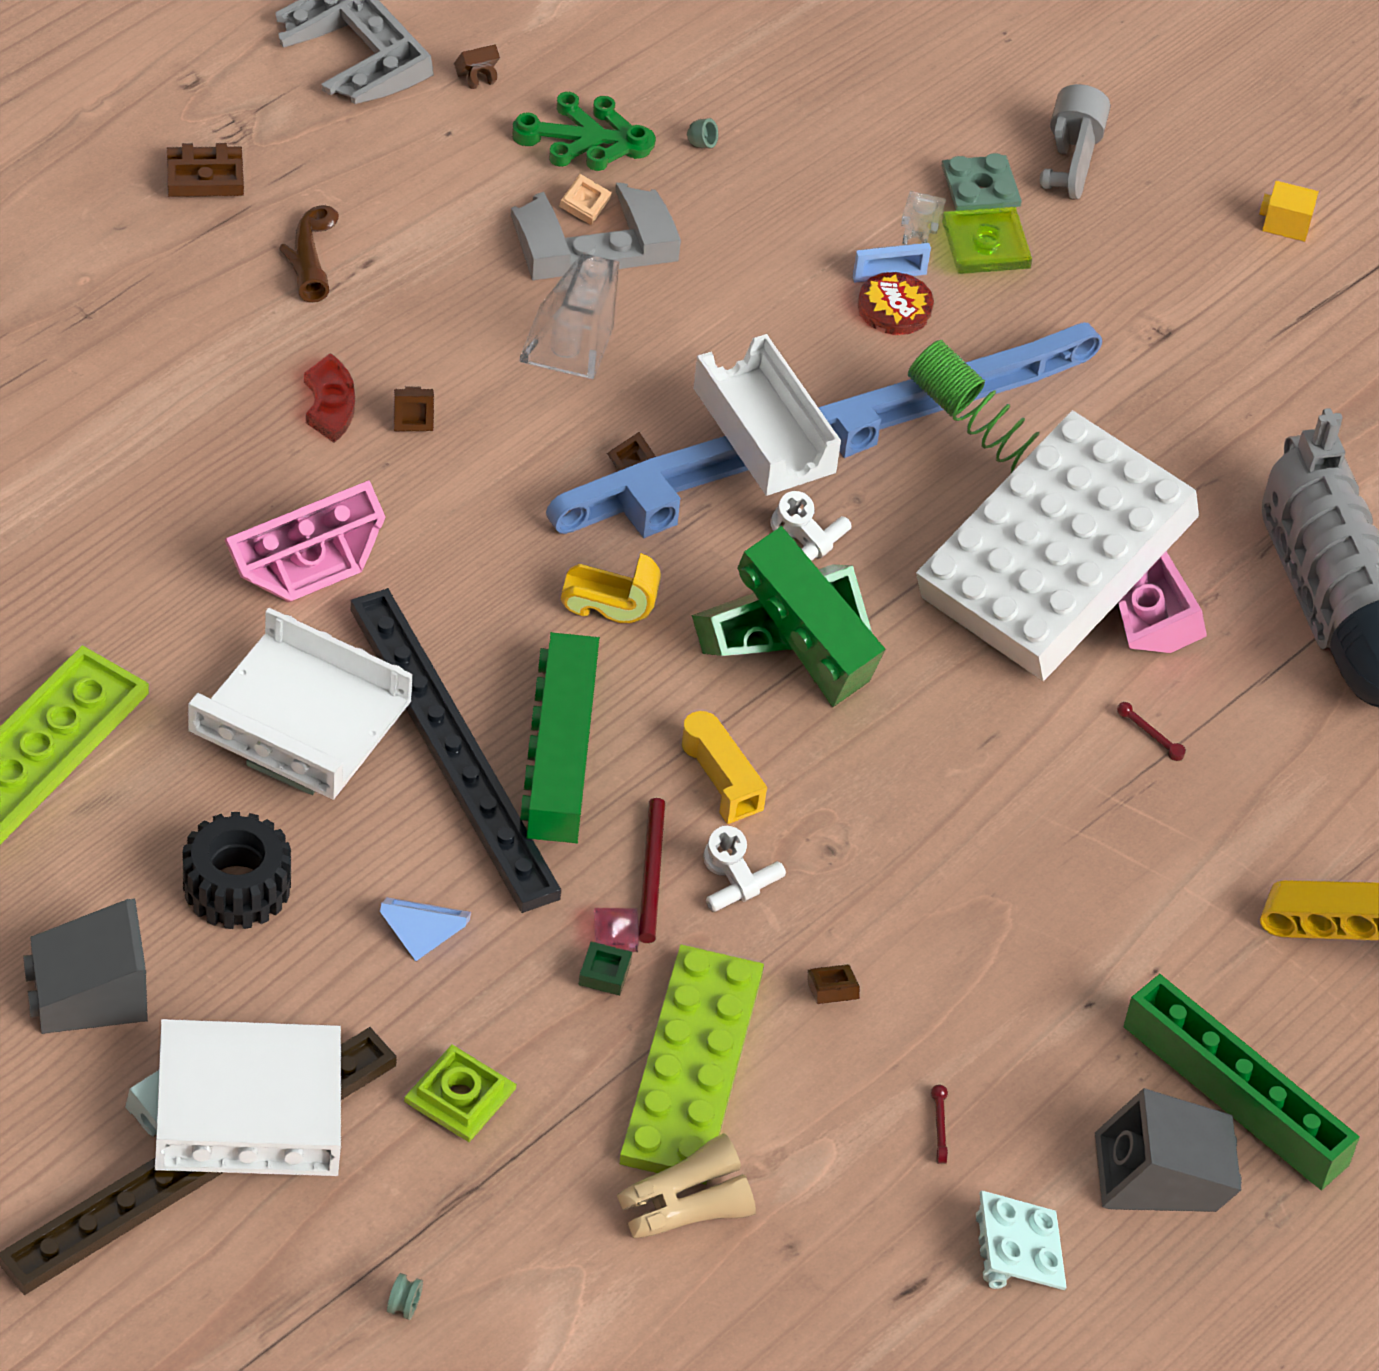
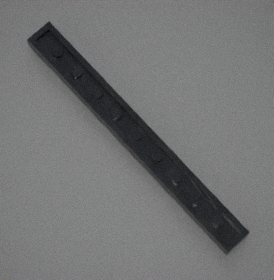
M389 588L351 599L350 610L377 658L391 665H397L404 671L413 674L411 702L406 707V710L521 913L561 900L559 884L533 839H527L528 830L520 820L517 811Z

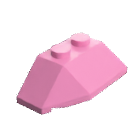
M366 481L224 540L241 578L287 602H291L361 573L375 543L379 529L382 527L386 517L370 481Z

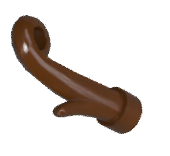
M319 205L304 213L296 229V251L286 244H281L279 250L288 258L297 273L300 297L304 301L311 303L322 301L329 294L327 274L321 268L312 232L327 231L335 226L339 214L331 206Z

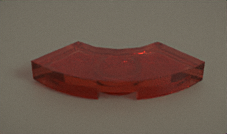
M330 353L304 373V383L313 392L315 398L314 405L306 413V424L335 443L347 431L354 417L355 390L349 371L338 358Z

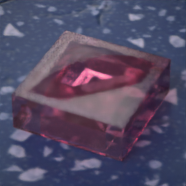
M594 908V942L631 952H638L637 908Z

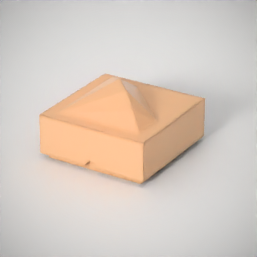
M579 174L561 199L559 207L592 225L610 200L612 192Z

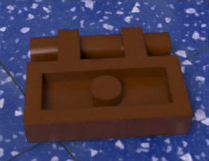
M182 143V147H167L168 197L244 196L242 146H227V143H216V147H193V143Z

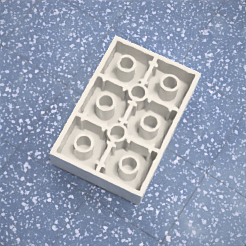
M1072 410L916 572L921 597L1044 681L1199 517L1196 490Z

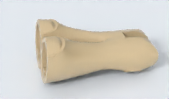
M723 1133L716 1136L683 1161L640 1180L617 1194L622 1210L647 1205V1202L653 1201L656 1211H648L627 1223L633 1238L653 1236L705 1220L743 1218L756 1214L753 1194L744 1174L680 1199L676 1197L678 1193L690 1187L740 1170L741 1163L728 1135Z

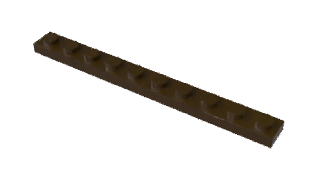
M371 1027L341 1044V1100L396 1067L397 1056ZM154 1158L0 1252V1266L23 1295H26L224 1172L155 1170Z

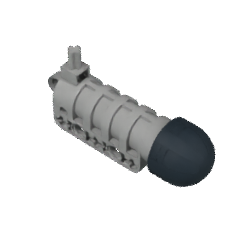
M1331 408L1323 409L1322 415H1319L1315 429L1303 430L1301 435L1289 436L1285 439L1284 455L1274 464L1269 474L1262 501V515L1265 526L1318 646L1321 649L1330 648L1341 676L1354 694L1365 703L1379 708V530L1372 525L1373 518L1365 500L1359 496V486L1345 458L1346 452L1338 437L1343 419L1340 413L1333 414Z

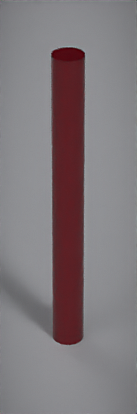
M661 798L650 799L648 806L638 937L643 943H653L656 940L666 804Z

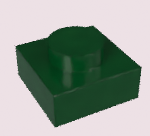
M591 941L579 974L578 985L620 996L632 962L633 952Z

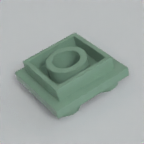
M992 153L986 157L966 158L964 156H955L952 159L942 160L941 166L956 211H960V214L1010 210L1011 207L1021 206L1022 200L1006 155Z

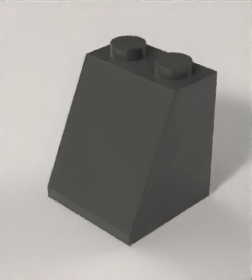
M135 898L126 899L30 937L31 955H23L26 982H35L36 990L28 991L30 1017H39L41 1034L148 1021L146 967Z
M1143 1088L1095 1132L1103 1208L1113 1210L1217 1212L1242 1190V1177L1239 1173L1236 1149L1237 1138L1234 1132L1233 1116Z

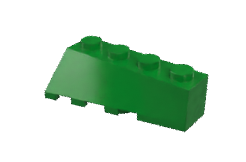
M832 564L819 569L872 632L853 565ZM754 593L691 615L703 654L728 656L793 650Z

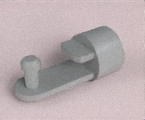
M1074 84L1066 86L1059 91L1050 128L1055 135L1057 149L1060 154H1067L1070 144L1076 145L1069 173L1053 172V169H1044L1041 172L1040 185L1044 189L1068 187L1070 198L1080 199L1094 145L1103 138L1111 108L1108 97L1100 90L1088 85Z

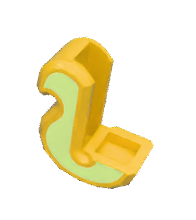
M641 552L633 578L584 564L575 565L567 571L561 593L562 604L569 611L577 615L588 616L592 608L612 621L635 623L647 618L654 608L661 579L660 569L651 557Z

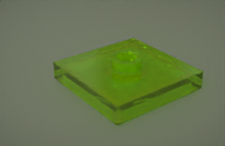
M1016 207L948 211L943 213L942 223L958 274L1031 269L1032 256Z

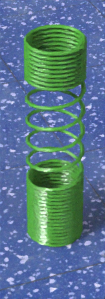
M937 340L929 345L910 366L908 377L913 382H916L950 417H953V420H964L972 415L967 425V433L969 435L978 434L987 429L982 438L983 448H992L1001 443L996 453V461L1005 462L1016 456L1011 466L1012 473L1021 455L1039 436V432L1034 433L1017 451L1004 459H1000L999 455L1010 436L1024 423L1025 418H1021L1003 437L990 445H985V440L997 420L1008 411L1010 404H1007L989 423L972 432L970 428L975 417L982 407L996 394V390L991 391L975 409L957 418L956 415L968 407L981 392L985 385V380L981 376L979 377V374L971 369L957 353H954L943 340Z

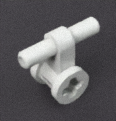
M791 491L781 498L778 507L772 514L771 527L775 531L781 526L783 521L785 523L783 528L792 539L797 538L804 547L801 549L811 561L814 558L820 559L833 549L835 541L851 529V522L848 518L841 516L823 531L812 519L814 504L811 498L803 492Z
M722 826L714 830L703 854L706 867L717 875H726L731 883L726 888L707 897L706 903L713 912L740 899L745 902L759 895L761 888L785 877L786 874L784 866L778 861L752 874L743 859L747 849L746 838L739 829L733 826ZM721 846L723 850L731 849L733 852L730 856L727 851L719 852L717 850L718 847Z

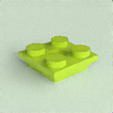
M451 1044L404 1097V1102L457 1136L470 1142L516 1090L517 1084ZM461 1084L471 1089L466 1094H457L450 1090L452 1086Z

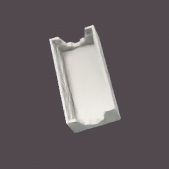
M767 334L753 338L744 360L737 361L736 365L729 370H725L723 366L717 367L712 352L697 356L693 389L766 496L836 473L841 440Z

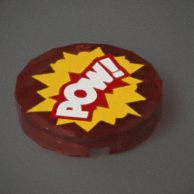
M886 272L870 277L862 285L857 305L860 316L869 326L874 329L877 326L886 329L885 333L905 335L919 331L927 324V320L932 315L934 299L931 290L923 281L912 275L900 272Z

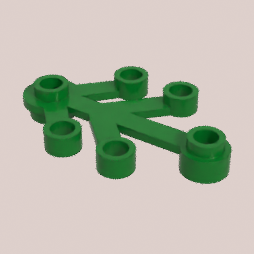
M573 92L560 93L557 97L556 109L559 114L569 117L578 126L540 122L535 114L526 112L520 114L514 120L512 128V138L521 146H534L540 142L541 136L575 140L570 144L565 142L553 143L550 146V162L559 167L567 166L572 159L587 152L586 165L595 171L604 170L609 163L624 155L634 159L644 158L650 154L656 142V137L652 130L642 125H631L615 111V100L609 96H599L594 100L593 115L597 119L605 120L615 130L604 129L579 107V97ZM602 143L613 144L608 148L598 146Z

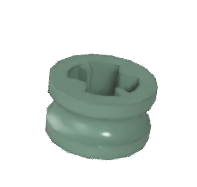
M400 1273L393 1285L387 1312L395 1314L396 1311H401L403 1317L410 1320L420 1300L423 1280L416 1278L415 1281L411 1282L407 1280L406 1274Z

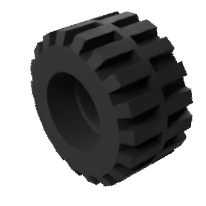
M231 812L230 817H224L222 814L213 816V822L211 823L204 820L198 825V832L191 831L188 835L187 844L184 845L182 852L183 891H185L187 904L193 905V912L198 917L206 915L207 923L214 926L221 922L224 923V928L234 929V925H242L243 929L252 928V922L258 921L260 924L269 921V914L277 915L282 910V903H287L290 896L291 848L289 842H286V835L281 829L274 830L273 822L268 819L261 822L259 821V815L249 813L248 817L240 816V812ZM232 866H243L253 871L246 874L233 875L220 870Z

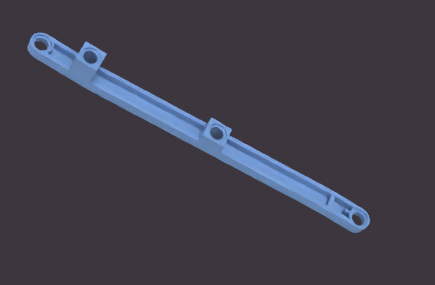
M1084 322L1034 342L966 362L971 369L979 374V377L981 376L985 380L983 389L973 401L986 397L993 390H996V394L1039 381L1084 363L1099 351L1102 345V337L1089 323ZM911 379L818 407L840 438L839 452L844 458L876 446L879 430L944 410ZM726 436L648 459L564 492L551 501L547 507L546 516L559 533L567 534L624 512L641 536L646 538L678 525L681 498L677 492L745 472L748 469Z

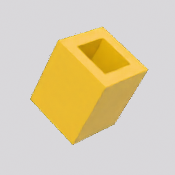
M1275 181L1272 195L1265 193L1259 215L1266 216L1262 231L1305 242L1319 191Z

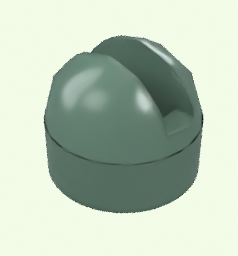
M711 118L693 121L687 131L688 141L697 148H713L718 141V127L715 121Z

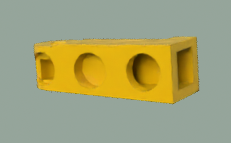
M696 711L689 714L684 720L681 745L689 756L697 758L721 794L719 813L725 822L730 824L763 811L767 786L719 719L707 711Z

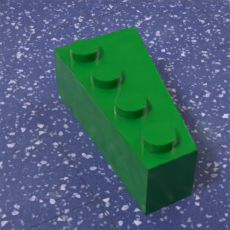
M780 526L745 550L737 567L741 580L754 592L831 706L835 707L870 682L886 650L885 647L787 531Z

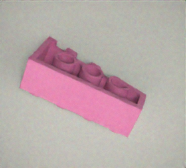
M1167 551L1118 602L1129 648L1172 653L1207 636L1202 609Z

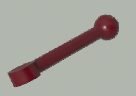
M1121 702L1117 706V713L1121 717L1131 719L1169 750L1168 755L1172 760L1180 761L1184 758L1186 753L1185 747L1182 744L1170 742L1137 715L1130 703Z
M938 1084L931 1089V1096L935 1100L937 1164H946L948 1149L946 1146L944 1100L948 1096V1091L944 1085Z

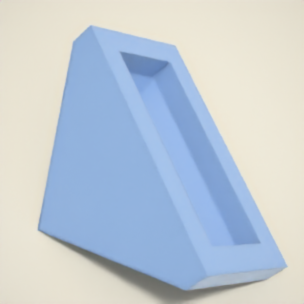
M921 243L857 250L852 277L853 281L856 283L883 280L884 277L891 278L895 274L897 278L927 275L931 251L930 244Z
M388 897L381 903L380 908L381 914L415 961L464 928L470 921L471 916L469 911Z

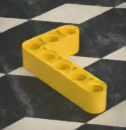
M1277 881L1270 889L1260 917V924L1268 933L1278 937L1379 940V883Z

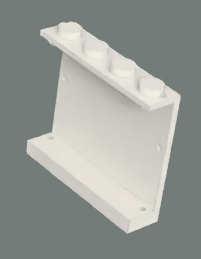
M268 608L265 614V634L210 699L197 693L188 703V731L334 800L410 704L413 674L404 671L397 665H391L376 658L363 649L355 648L333 638L326 632L318 631L303 624L292 616L284 615Z
M161 1019L155 1170L338 1176L341 1149V1026Z

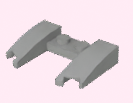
M297 0L276 12L277 22L285 23L286 32L279 33L280 44L283 48L323 36L349 25L375 53L322 83V90L327 94L332 95L337 92L350 97L351 103L358 104L389 96L434 75L431 55L379 0Z
M616 183V193L629 230L565 238L555 212L544 192L534 195L533 201L521 208L516 206L511 208V217L532 280L679 261L681 239L674 221L658 192L654 189L645 191L629 188L628 184Z

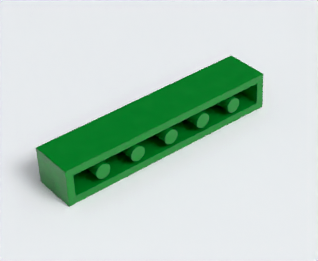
M550 632L549 649L540 648L538 673L546 674L545 677H537L535 701L542 702V706H533L531 730L539 732L538 736L530 735L527 760L535 761V766L526 765L524 790L531 791V796H522L520 815L521 821H528L527 839L578 844L600 637Z
M1159 973L1131 997L1123 1027L1225 1112L1232 1115L1237 1122L1322 1191L1350 1166L1360 1136Z

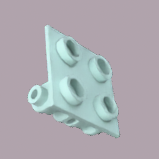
M980 1191L981 1205L976 1213V1221L980 1227L978 1238L981 1245L980 1255L986 1259L984 1261L983 1279L988 1282L989 1287L994 1289L1003 1288L1007 1284L1006 1280L1013 1276L1065 1290L1067 1287L1056 1211L990 1192Z

